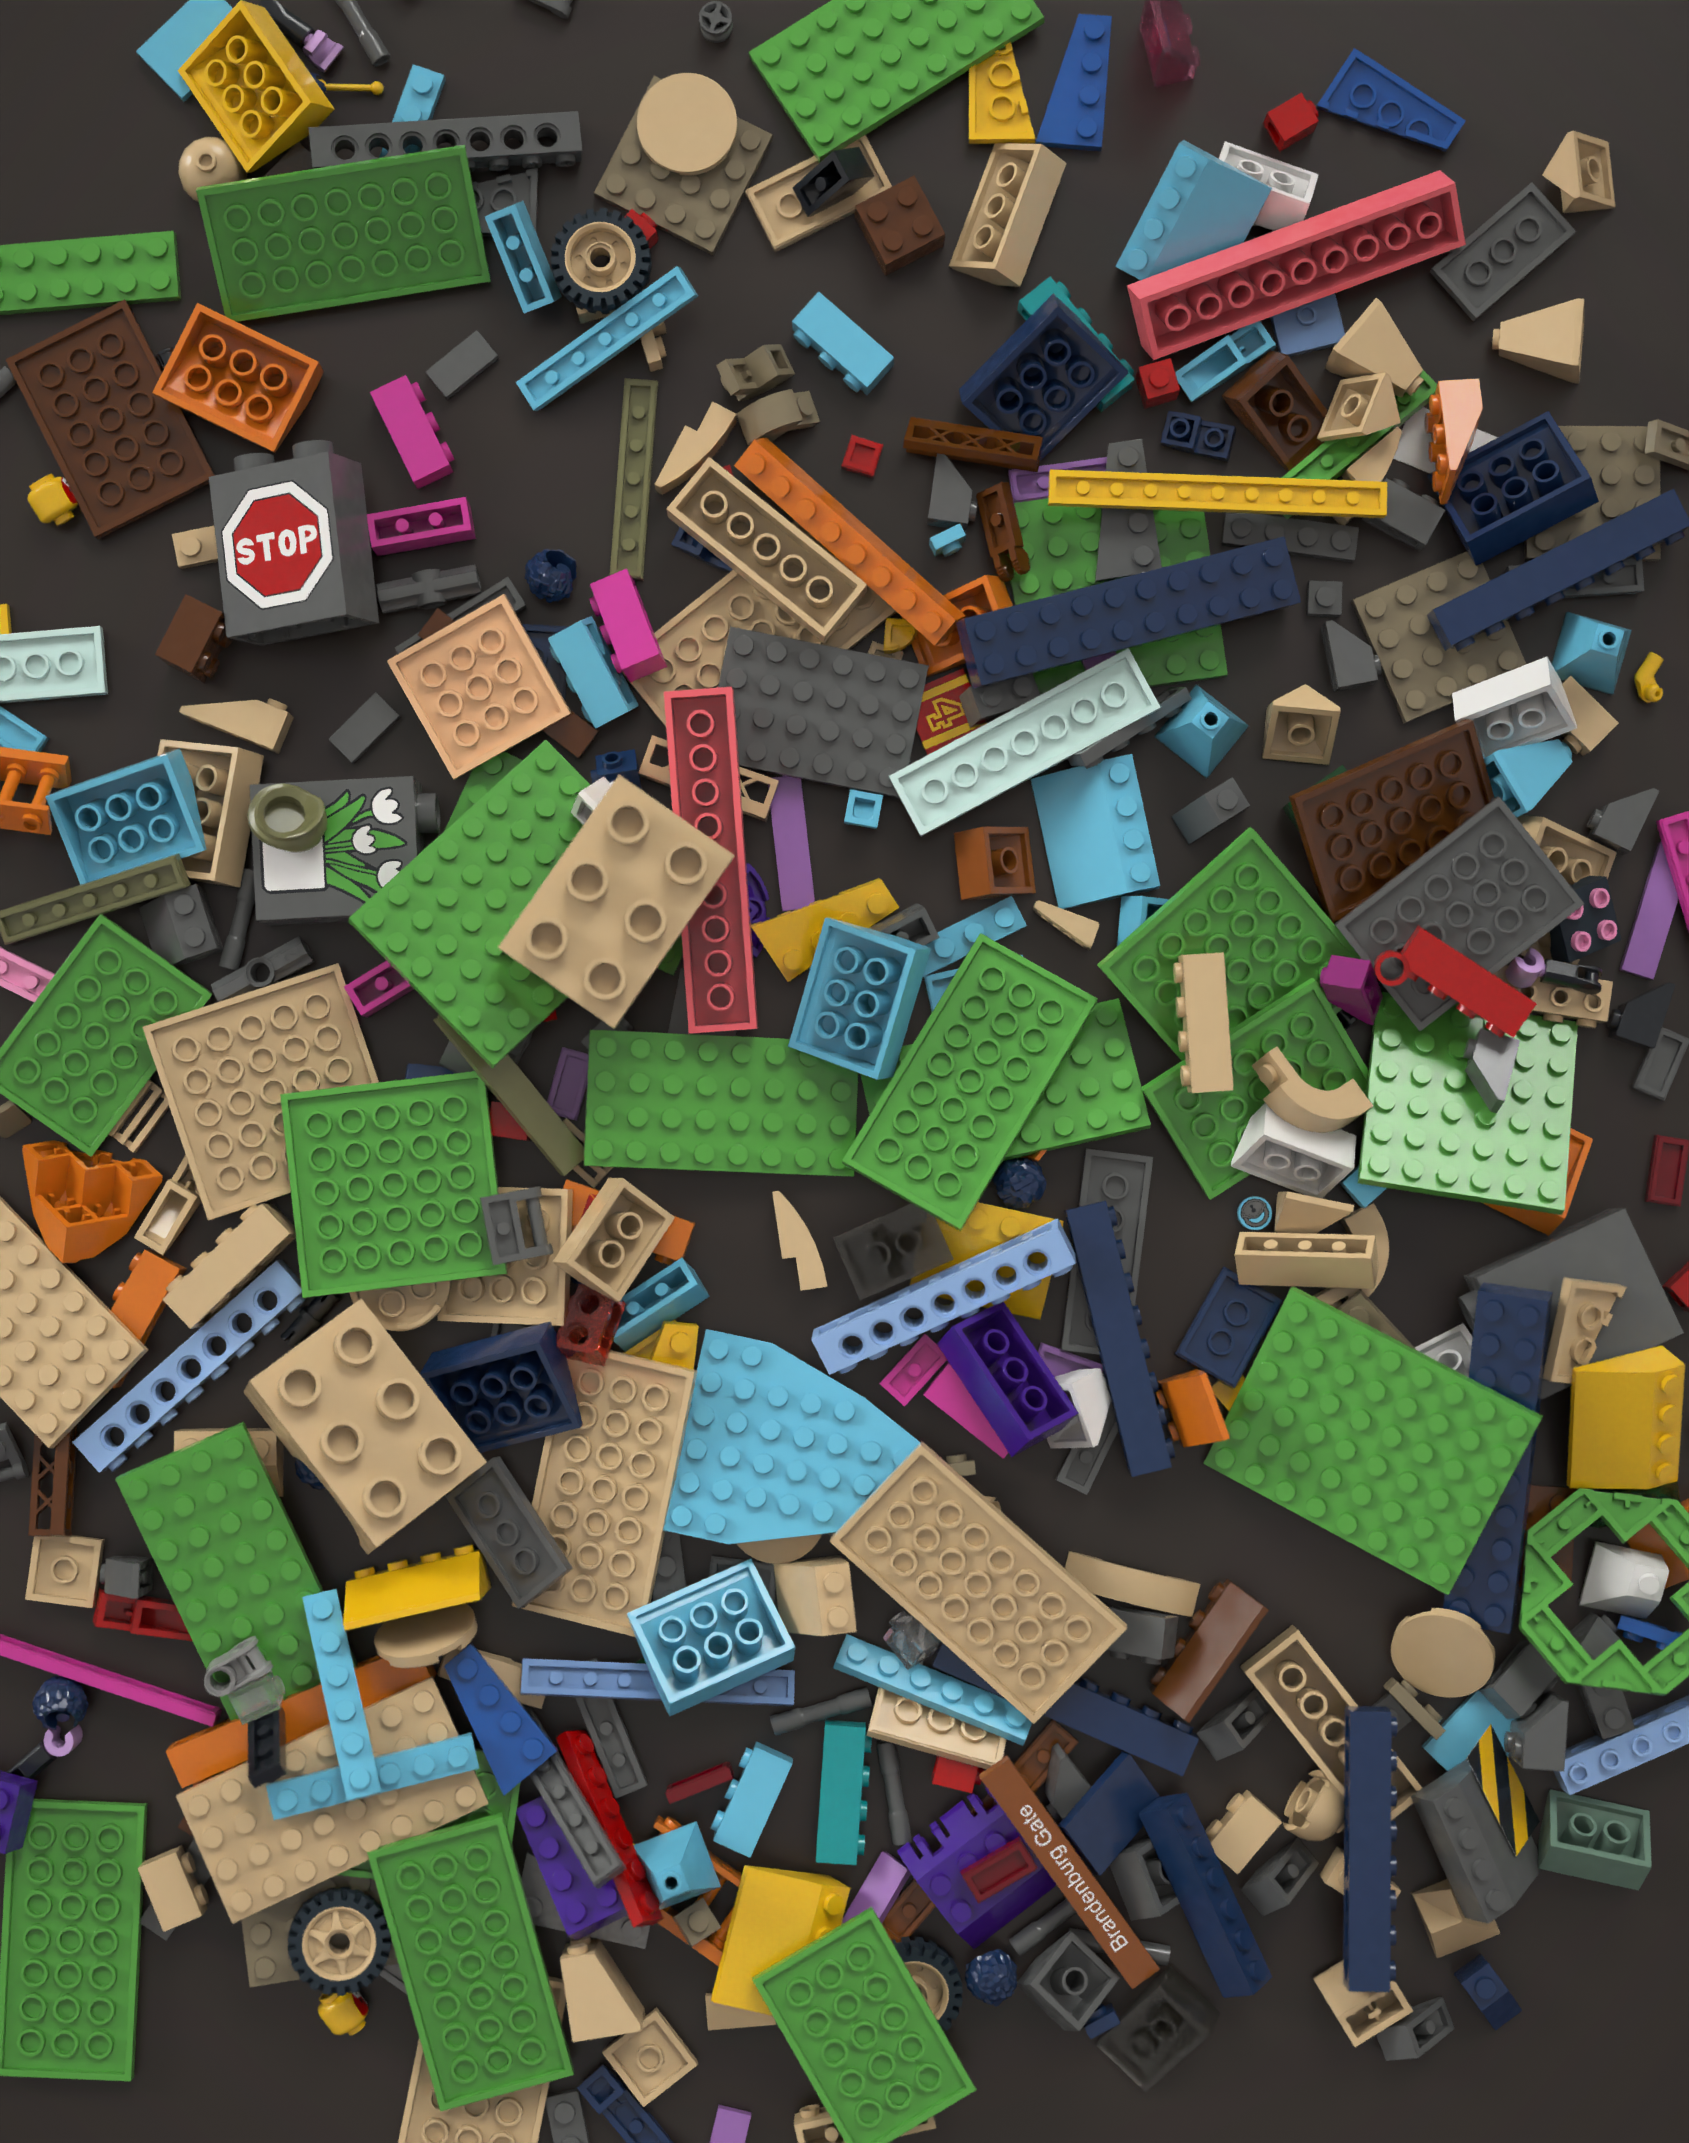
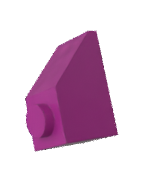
M1331 955L1328 966L1324 967L1320 974V986L1323 987L1328 1002L1364 1023L1373 1025L1383 995L1371 961Z

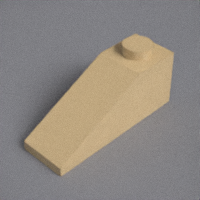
M268 698L267 703L259 700L188 705L182 706L179 711L186 718L277 754L281 750L294 718L286 711L287 705Z

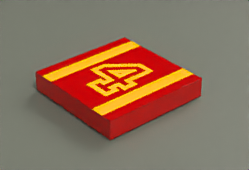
M963 668L925 684L916 732L926 755L985 725L969 727L959 696L971 686Z

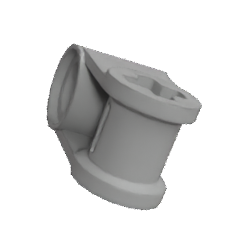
M256 1636L247 1638L230 1651L210 1662L204 1677V1685L211 1695L217 1697L228 1695L246 1683L262 1677L272 1669L273 1664L271 1661H266L257 1646L259 1641ZM216 1671H224L229 1675L230 1679L226 1682H218L213 1678L212 1674Z

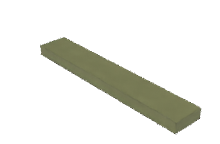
M625 378L610 575L627 568L633 580L644 581L659 383L658 380Z
M177 853L0 910V934L4 944L7 945L177 891L191 884L181 857Z
M440 1015L433 1020L561 1176L567 1175L584 1159V1147L509 1055L504 1057L492 1069Z

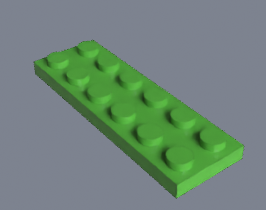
M174 231L0 245V315L113 306L123 300H126L128 304L181 300L177 238Z

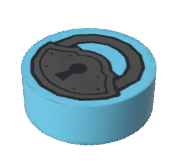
M1252 1196L1244 1199L1239 1204L1237 1217L1243 1227L1250 1230H1260L1269 1224L1272 1218V1209L1265 1199Z

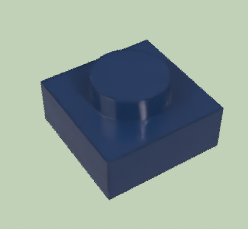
M1103 2003L1100 2004L1084 2024L1090 2040L1121 2024L1112 2003L1106 2006Z

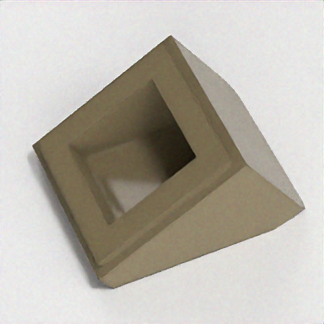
M9 1100L0 1106L1 1137L9 1138L31 1124L32 1119L29 1114Z

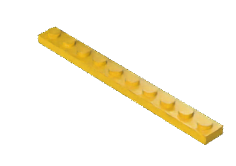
M1050 469L1048 506L1385 518L1387 516V482Z

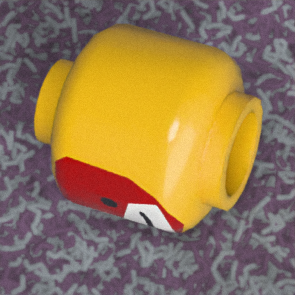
M49 474L29 486L31 492L28 494L27 500L42 523L47 524L54 521L57 526H60L75 517L72 510L77 507L78 503L64 477H54L53 474Z
M359 1991L355 1993L348 1992L345 1995L337 1996V1993H331V1995L321 1994L318 2013L334 2035L348 2033L351 2036L358 2033L365 2026L366 2021L364 2019L369 2012V2006Z

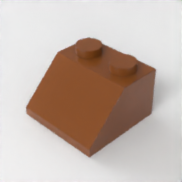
M979 827L954 833L961 900L992 899L1036 893L1028 827Z

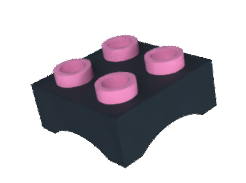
M1587 876L1570 885L1584 902V905L1550 930V953L1552 960L1570 963L1622 940L1606 876Z

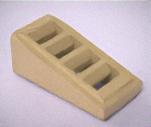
M1040 900L1035 902L1032 910L1084 949H1091L1100 926L1099 922Z

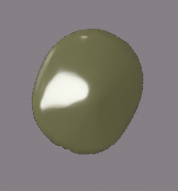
M279 783L265 787L254 796L248 808V824L253 834L265 844L280 850L294 853L308 851L321 841L327 829V813L321 798L312 795L298 786Z

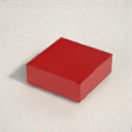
M851 435L841 469L873 479L883 450V444Z

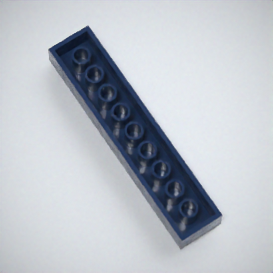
M1284 536L967 617L956 622V627L972 688L975 689L1287 608L1301 603Z
M1483 1282L1477 1294L1468 1377L1539 1414L1553 1292ZM1537 1429L1449 1595L1444 1594V1609L1454 1610L1467 1615L1481 1625L1480 1629L1510 1634L1516 1620Z

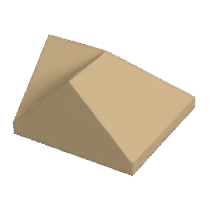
M1577 131L1567 132L1542 176L1561 189L1563 213L1614 208L1615 198L1609 142Z
M1384 372L1340 380L1317 439L1323 442L1364 436L1401 423L1390 375Z
M1306 684L1272 701L1266 710L1262 758L1329 765L1341 712L1340 707Z
M1288 1191L1278 1192L1275 1232L1316 1234L1352 1213L1354 1205Z
M1448 1879L1411 1893L1437 1958L1500 1934L1495 1920L1486 1924L1464 1917Z

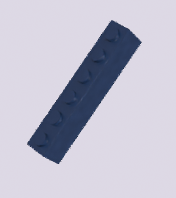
M1188 1793L1157 1797L1138 1814L1222 1996L1227 1998L1254 1995L1272 1978V1975Z

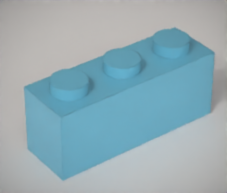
M524 201L485 216L523 313L540 308L561 298L562 295L555 282Z
M819 291L792 320V330L795 332L793 334L794 338L803 347L808 349L811 346L820 354L818 356L819 360L827 368L839 370L845 376L843 378L844 382L855 392L861 390L868 395L894 366V357Z
M592 616L580 620L548 638L553 658L556 662L561 663L567 674V685L572 692L577 693L582 703L583 715L589 723H593L595 729L639 706L623 674L617 673L610 656L612 653Z
M680 1258L625 1294L620 1302H613L597 1314L611 1339L626 1352L661 1329L663 1321H673L710 1297L695 1270L683 1258Z
M757 1741L753 1749L746 1747L738 1765L743 1768L742 1774L738 1781L735 1779L731 1780L724 1798L729 1799L728 1805L724 1812L717 1811L710 1829L715 1831L714 1842L749 1858L751 1857L793 1764L792 1757Z

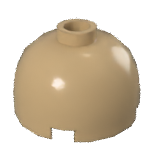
M203 137L193 141L184 149L179 160L181 183L186 193L195 201H198L197 187L247 179V172L226 141L219 137Z
M1314 1770L1309 1773L1313 1778L1308 1783L1301 1780L1289 1797L1284 1810V1815L1289 1820L1288 1823L1283 1822V1826L1289 1832L1304 1840L1323 1841L1344 1829V1798L1321 1770Z

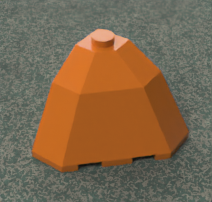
M55 1140L23 1145L22 1152L33 1215L47 1248L62 1263H77L83 1259L94 1258L125 1236L162 1183L163 1175L146 1160L132 1158L130 1161L123 1162L112 1159L113 1153L96 1150L93 1156L90 1157L86 1153L69 1150L67 1143Z

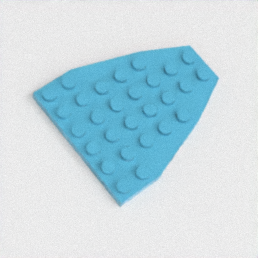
M706 1329L676 1480L663 1530L724 1544L836 1533L921 1442L866 1398L775 1344Z

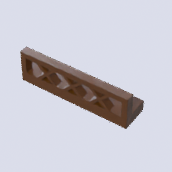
M910 417L903 448H906V452L935 457H937V453L945 454L948 459L1038 472L1043 437Z
M78 1424L55 1446V1459L51 1464L43 1457V1446L45 1444L34 1434L28 1536L72 1537L77 1447L72 1442L77 1438ZM43 1463L47 1468L41 1473ZM51 1472L53 1474V1492L48 1498L40 1488L41 1480ZM41 1497L45 1502L39 1507ZM49 1506L51 1508L50 1529H38L39 1514Z

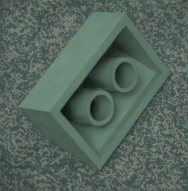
M1550 1789L1547 1795L1538 1839V1869L1639 1891L1652 1868L1650 1811L1575 1794L1569 1795L1565 1792Z

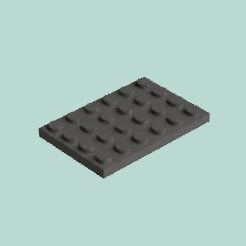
M730 626L718 688L733 687L739 767L900 798L889 776L909 765L929 666Z
M1497 796L1335 923V926L1363 960H1370L1372 966H1374L1377 956L1387 950L1400 952L1419 925L1481 967L1495 974L1582 907L1584 902L1500 796ZM1396 957L1385 959L1380 966L1381 975L1387 979L1397 978L1403 970L1401 960ZM1407 977L1403 983L1397 986H1387L1382 983L1419 1031L1423 1030L1457 1003L1450 996L1442 1000L1427 990L1430 983L1421 977H1418L1416 982Z

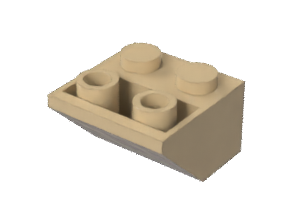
M1343 1960L1313 1978L1354 2047L1413 2012L1395 1981H1390V1992H1348L1343 1984Z

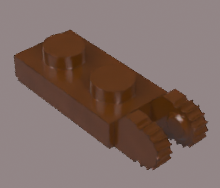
M1000 482L977 493L976 498L990 557H993L995 569L997 570L996 573L1002 582H1008L1014 578V570L1018 574L1023 575L1028 573L1031 567L1028 554L1022 548L1024 544L1010 485L1008 482Z

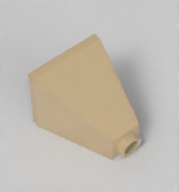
M1377 298L1335 345L1325 366L1329 372L1345 378L1386 372L1391 377L1394 395L1403 397L1406 392L1412 396L1424 381L1420 377L1423 371L1422 367L1383 303Z
M1577 298L1501 322L1500 329L1493 330L1492 349H1498L1500 357L1571 383H1579L1585 319L1584 299Z

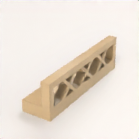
M652 735L639 770V775L642 778L671 788L669 765L660 767L650 763L657 745L668 749L667 740ZM739 767L740 775L750 778L743 783L740 779L741 790L745 796H742L743 814L767 822L771 811L770 806L779 781ZM756 781L770 785L764 804L751 800L745 787Z

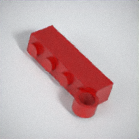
M1419 925L1400 952L1395 950L1384 951L1374 961V973L1381 983L1387 986H1397L1403 983L1407 977L1415 982L1418 977H1421L1430 983L1427 990L1442 1000L1450 996L1459 1002L1456 1009L1471 1019H1474L1476 1014L1488 1021L1485 1028L1500 1038L1505 1033L1514 1038L1537 1004ZM1389 957H1396L1403 964L1401 974L1394 979H1387L1380 972L1382 962Z

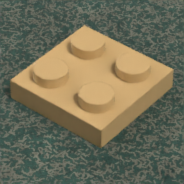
M72 1535V1537L34 1536L25 1600L94 1608L97 1600L105 1539Z
M657 2007L645 2016L640 2032L622 2034L602 2050V2054L643 2107L698 2065V2060Z

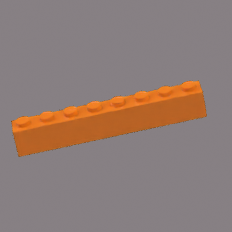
M767 437L755 439L734 465L934 646L944 642L956 628V622L964 619L966 616Z
M378 1655L359 1662L354 1667L363 1708L429 1677H435L437 1674L433 1664L417 1668H398L391 1666L389 1661ZM321 1682L307 1690L287 1696L288 1698L272 1705L259 1708L244 1717L232 1721L230 1718L212 1727L210 1726L173 1742L165 1752L181 1788L191 1784L194 1787L211 1779L212 1775L222 1771L226 1772L247 1761L248 1716L280 1703L285 1712L286 1744L330 1724Z

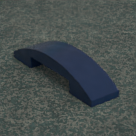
M604 2064L577 2087L598 2114L602 2113L626 2143H673L646 2107L641 2105L631 2090Z

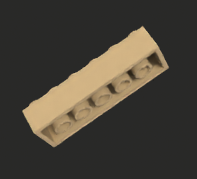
M708 457L666 509L669 519L824 644L867 593V584L710 457Z
M1291 1625L1243 1663L1240 1668L1344 1798L1345 1706L1358 1705L1294 1625ZM1398 1756L1396 1772H1391V1786H1396L1397 1804L1396 1807H1391V1820L1412 1805L1411 1795L1422 1789V1786Z

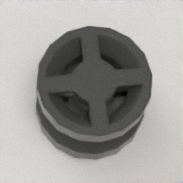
M720 1L708 2L702 7L699 13V22L704 38L712 43H720L728 39L733 30L732 14L729 7Z

